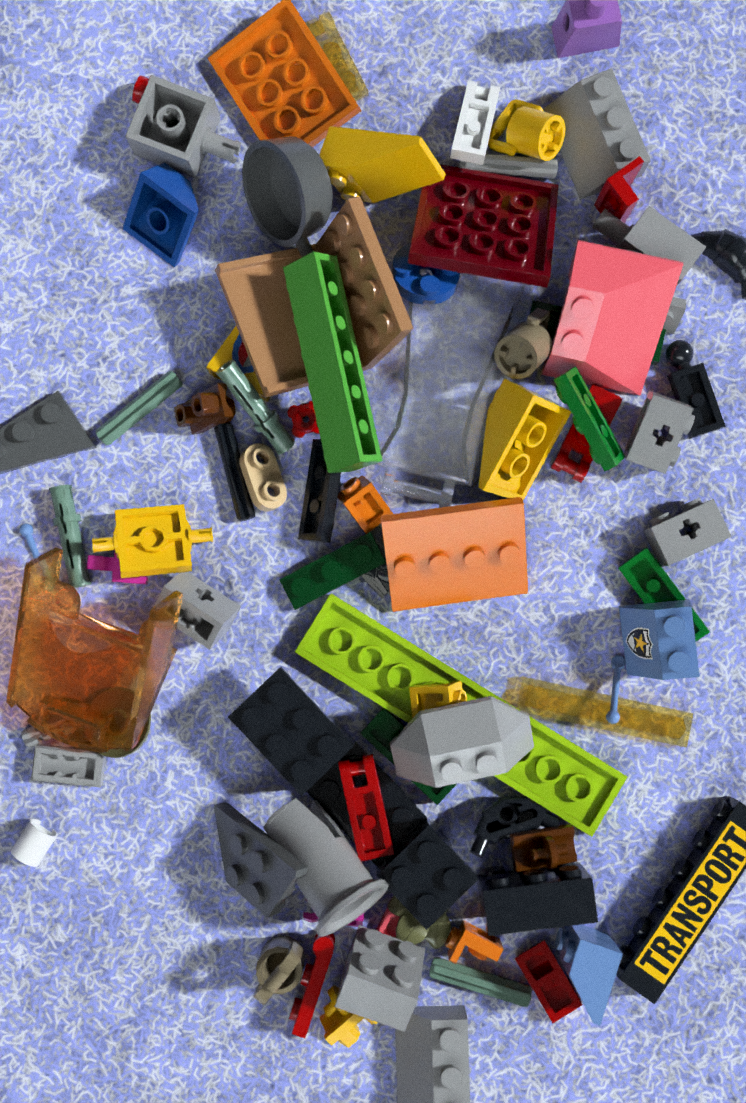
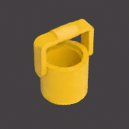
M515 99L508 103L504 111L500 113L493 123L488 146L493 151L514 156L517 152L549 161L558 154L565 138V123L561 116L544 112L539 105ZM506 130V142L497 140Z

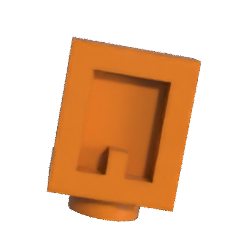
M363 475L359 478L353 477L341 486V491L338 493L337 498L346 507L365 534L381 524L380 516L393 514L373 484Z
M465 920L462 921L459 929L455 926L451 929L445 943V947L449 948V961L455 964L465 946L468 947V952L481 960H486L488 957L498 962L504 950L501 939L495 936H488L486 931Z

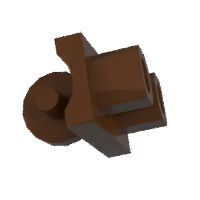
M217 383L207 390L195 394L185 403L175 406L174 413L178 427L190 426L192 435L204 433L219 424L230 422L234 418L236 410L234 401L226 395V384Z
M566 824L510 834L513 869L516 872L544 867L552 869L557 868L561 864L578 862L574 846V826Z

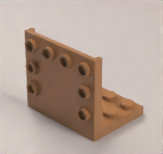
M355 197L345 202L318 242L311 246L314 252L337 256L362 371H365L379 363L414 328L361 197ZM297 248L220 263L215 269L265 398L309 386L283 267L302 258Z

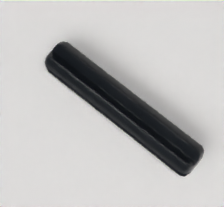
M230 422L219 424L214 427L236 518L238 521L251 520L255 518V511L240 468V452L234 428Z

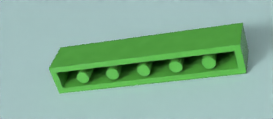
M313 251L283 267L328 473L352 472L382 462L383 460L337 256Z

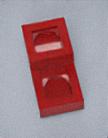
M545 940L515 958L552 1023H555L583 1005Z

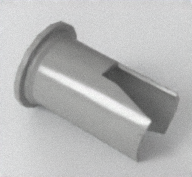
M295 798L283 805L267 819L263 827L267 835L308 867L305 876L297 878L295 882L319 918L318 925L316 926L318 936L324 937L345 927L370 909L387 891L389 885L386 880L372 878L339 827L317 800H314L310 807L306 808Z

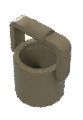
M536 308L527 317V321L517 324L497 343L494 350V360L504 375L513 379L529 377L549 357L552 350V339L547 331L550 311Z
M280 935L271 938L265 943L256 966L259 984L253 995L263 1006L273 994H284L292 991L302 978L305 954L303 947L297 940L290 936Z

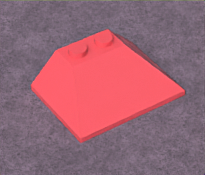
M577 240L568 273L569 284L552 341V350L549 357L544 361L541 375L557 378L576 366L585 384H595L602 388L640 396L680 277L683 262Z

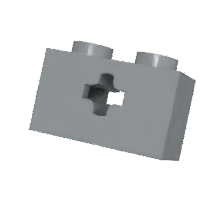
M649 390L625 447V459L666 474L668 467H674L679 458L681 448L677 446L682 435H687L693 426L695 415H692L693 408L686 403ZM664 425L668 435L666 437L660 436L657 441L653 431L655 429L661 430Z
M699 497L681 505L680 507L683 512L671 517L670 513L666 512L649 520L652 527L643 531L657 561L662 567L674 564L732 537L714 499L702 503ZM689 525L692 531L688 532L687 535L681 536L679 530Z
M181 572L163 586L152 612L210 650L229 631L241 606L191 573Z

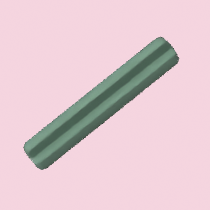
M172 370L168 371L96 429V435L105 445L112 444L182 387V381Z
M434 957L430 965L429 976L433 979L522 1007H527L531 1001L532 988L530 985L459 963L455 964L440 957Z

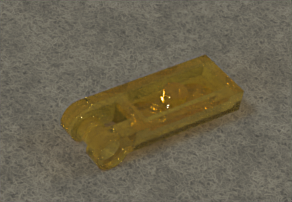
M327 11L319 15V20L312 23L306 21L305 23L314 37L326 33L328 39L320 42L319 45L355 101L367 97L368 89L336 28L330 12Z

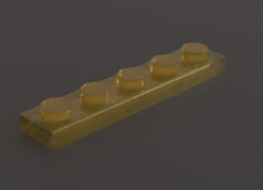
M524 676L522 677L516 706L517 709L534 715L686 748L693 719V713L618 697L617 712L620 715V720L616 724H611L606 720V714L610 711L611 695Z

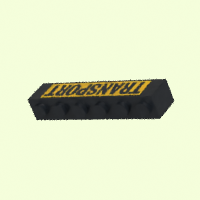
M730 796L726 801L720 800L715 805L711 813V817L714 819L706 830L704 828L699 830L692 840L694 848L687 859L683 857L675 864L672 871L674 878L667 888L661 887L656 892L652 901L653 909L647 917L642 916L638 919L633 928L635 936L628 946L622 945L619 948L623 954L616 974L617 977L654 1005L746 870V805Z

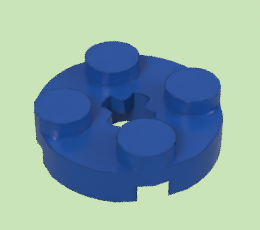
M411 243L400 248L393 258L391 269L400 296L412 303L423 305L424 300H435L434 304L442 303L455 293L460 273L408 264ZM420 269H427L431 271L433 275L427 273L424 276H422L419 274Z

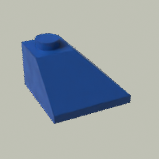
M165 162L140 172L122 227L123 230L174 268L180 262L199 212L191 182Z

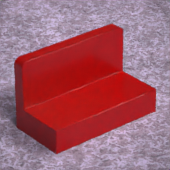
M641 156L606 180L594 203L595 208L600 214L606 208L624 223L626 222L639 200L630 186L644 163Z

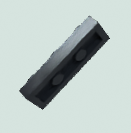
M313 439L298 539L310 542L331 543L341 472L328 473L321 439Z

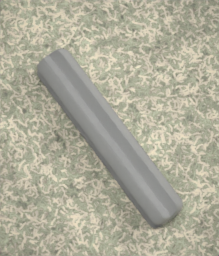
M485 154L483 165L459 160V168L501 175L556 178L558 161L555 159L544 161L529 157Z

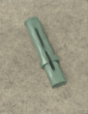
M232 359L222 365L216 374L255 423L253 427L256 431L264 434L278 455L292 448L295 440L278 420L279 414L268 407L254 386L240 370L235 360Z
M66 484L51 487L49 492L51 493L56 517L52 519L53 525L58 527L69 589L89 586L92 583L89 578L78 522H81V516L76 514L71 490L72 485Z

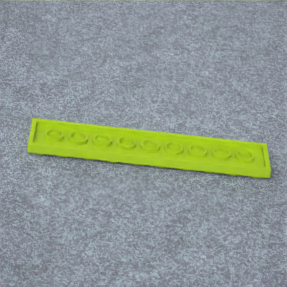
M333 594L329 595L295 650V653L407 723L412 720L409 687L414 685L448 684L453 681H461L462 688L467 695V701L491 696L509 704ZM529 716L534 748L507 773L494 775V777L592 837L628 777Z

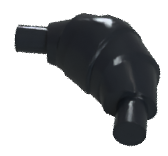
M727 229L723 231H702L701 235H691L706 246L702 255L711 259L735 283H741L742 299H746V238Z
M501 797L481 812L482 816L473 833L476 838L470 852L483 858L489 843L496 844L500 840L509 839L512 833L536 830L539 825L544 828L558 826L560 819L546 813V808L530 801L527 797Z

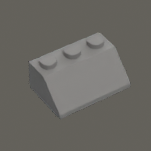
M612 68L580 80L543 109L544 112L559 115L564 120L565 138L560 152L580 200L601 192L609 177L637 157L641 156L644 163L635 179L643 175L651 161Z
M465 1005L415 1006L405 1032L395 1029L397 1103H470L468 1018Z

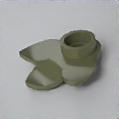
M395 896L387 904L390 912L400 916L396 927L397 939L408 941L415 945L426 939L434 949H439L446 942L451 929V923L446 912L426 930Z

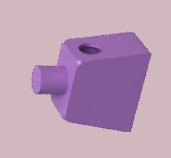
M566 0L551 27L558 58L619 47L622 19L618 0Z

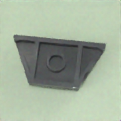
M224 802L216 804L214 812L226 882L266 918L279 914L285 905L286 898L290 897L296 889L294 882L297 878L305 876L308 867L230 804Z

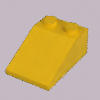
M329 126L319 154L326 166L331 184L340 192L341 198L345 201L350 198L361 197L362 202L376 203L443 181L446 175L421 136Z
M504 378L487 410L478 488L506 498L522 497V500H524L568 420L571 411L543 395Z

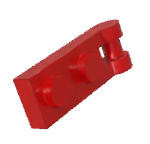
M592 384L589 391L607 424L610 426L623 398ZM573 423L550 468L559 473L563 470L573 475L572 479L582 483L593 459L590 455L588 441L584 434H580L576 430ZM571 450L582 455L579 463L568 458Z
M373 754L362 756L363 760L350 762L349 759L338 761L357 855L361 861L394 854ZM366 774L368 784L355 786L353 776Z
M316 933L313 943V952L316 957L313 965L306 963L300 985L306 986L302 999L295 997L288 1018L294 1021L292 1034L304 1039L306 1038L334 952V933L324 937L318 936Z

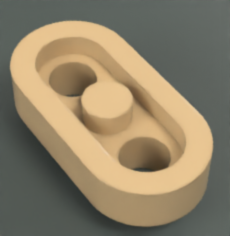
M255 443L250 445L242 452L239 459L250 498L259 510L265 512L274 511L283 505L287 497V490L273 451L264 444ZM256 455L263 458L264 464H260L257 461ZM267 487H270L274 490V497L269 495Z

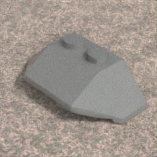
M488 696L419 711L403 728L400 734L391 740L390 747L398 777L437 788L507 773L534 748L528 713L522 710L519 711L505 702Z

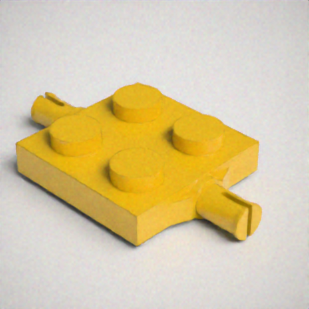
M184 504L115 510L116 527L113 537L92 538L93 553L115 550L120 563L121 578L191 572L190 552L192 543L213 542L212 527L191 530V526L186 520Z

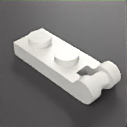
M468 80L450 158L483 165L500 87L491 85L490 88L477 86L478 82Z

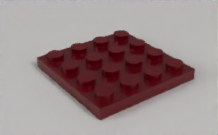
M440 164L446 174L444 180L422 187L408 264L547 288L551 276L559 185Z

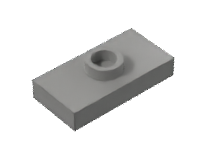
M37 744L34 749L31 780L101 787L104 781L106 756L99 754L93 749Z

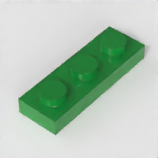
M575 366L554 379L556 393L559 399L564 404H567L572 412V420L576 430L580 434H584L588 441L592 459L595 463L600 464L605 472L616 467L626 456Z
M647 547L618 566V569L645 604L687 600ZM692 607L695 641H698L710 633V630Z

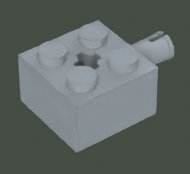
M151 75L125 135L134 155L158 164L165 162L174 170L196 178L207 153L234 164L237 161V157L234 154L239 156L241 149L239 141H234L215 133L221 119L215 99Z
M648 206L636 224H632L630 227L611 214L606 208L592 226L593 229L598 230L616 243L615 248L683 262L677 285L706 248L705 245L650 206Z

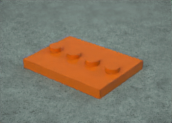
M291 0L280 1L207 58L259 140L293 136L314 147L325 139L329 126L341 127L362 111Z
M522 497L380 516L393 612L528 593L525 515Z

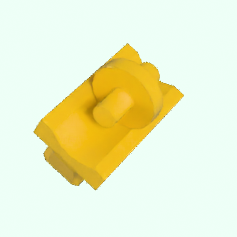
M333 985L327 990L331 1001L323 1007L325 1013L319 1019L325 1030V1040L331 1046L338 1041L349 1048L360 1036L357 1024L364 1017L335 1007L339 988ZM365 1018L371 1025L378 1023L373 1020Z

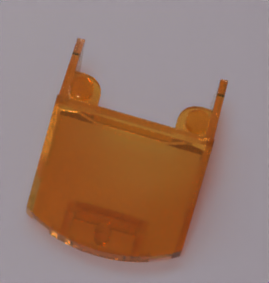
M55 547L25 564L6 702L11 708L17 705L28 715L27 722L64 744L106 753L110 749H124V752L131 751L140 740L177 651L176 648H173L183 593L174 591L152 607L149 619L140 627L139 635L79 613L81 600L78 591L70 584L59 580L63 550Z

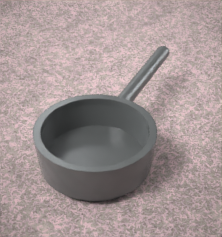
M288 136L254 142L245 153L242 167L243 188L250 212L256 224L268 239L283 247H290L296 244L301 257H304L313 252L308 237L323 229L332 209V186L326 166L314 148L297 137Z

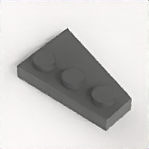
M61 392L53 393L0 428V474L97 448Z

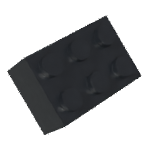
M580 862L561 864L557 868L552 869L544 867L516 872L515 870L505 871V868L502 866L485 868L484 874L478 875L477 884L481 915L488 936L598 922L593 879Z

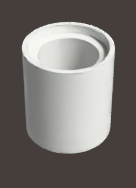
M30 819L11 849V854L17 860L32 867H37L58 836L54 829L50 832L41 826V821L38 819Z

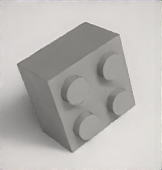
M359 925L346 958L335 1007L405 1032L419 997L425 948L383 934L378 930Z

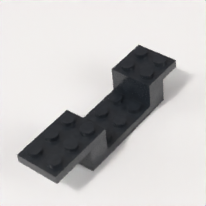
M280 667L234 710L228 718L301 796L307 792L314 800H317L334 822L355 843L338 761L347 759L350 762L363 760L362 756L369 754L332 715L328 717L290 675ZM375 762L394 854L371 859V861L376 865V876L378 879L386 880L389 885L388 889L427 930L479 877L453 850L450 840ZM366 774L353 776L355 786L368 784Z

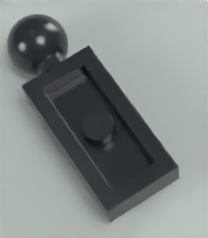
M676 340L669 344L665 355L668 363L677 367L678 371L670 373L667 377L675 400L686 403L693 408L692 415H695V419L688 433L689 439L726 427L704 364L700 363L691 366L690 361L694 354L691 344L685 340Z

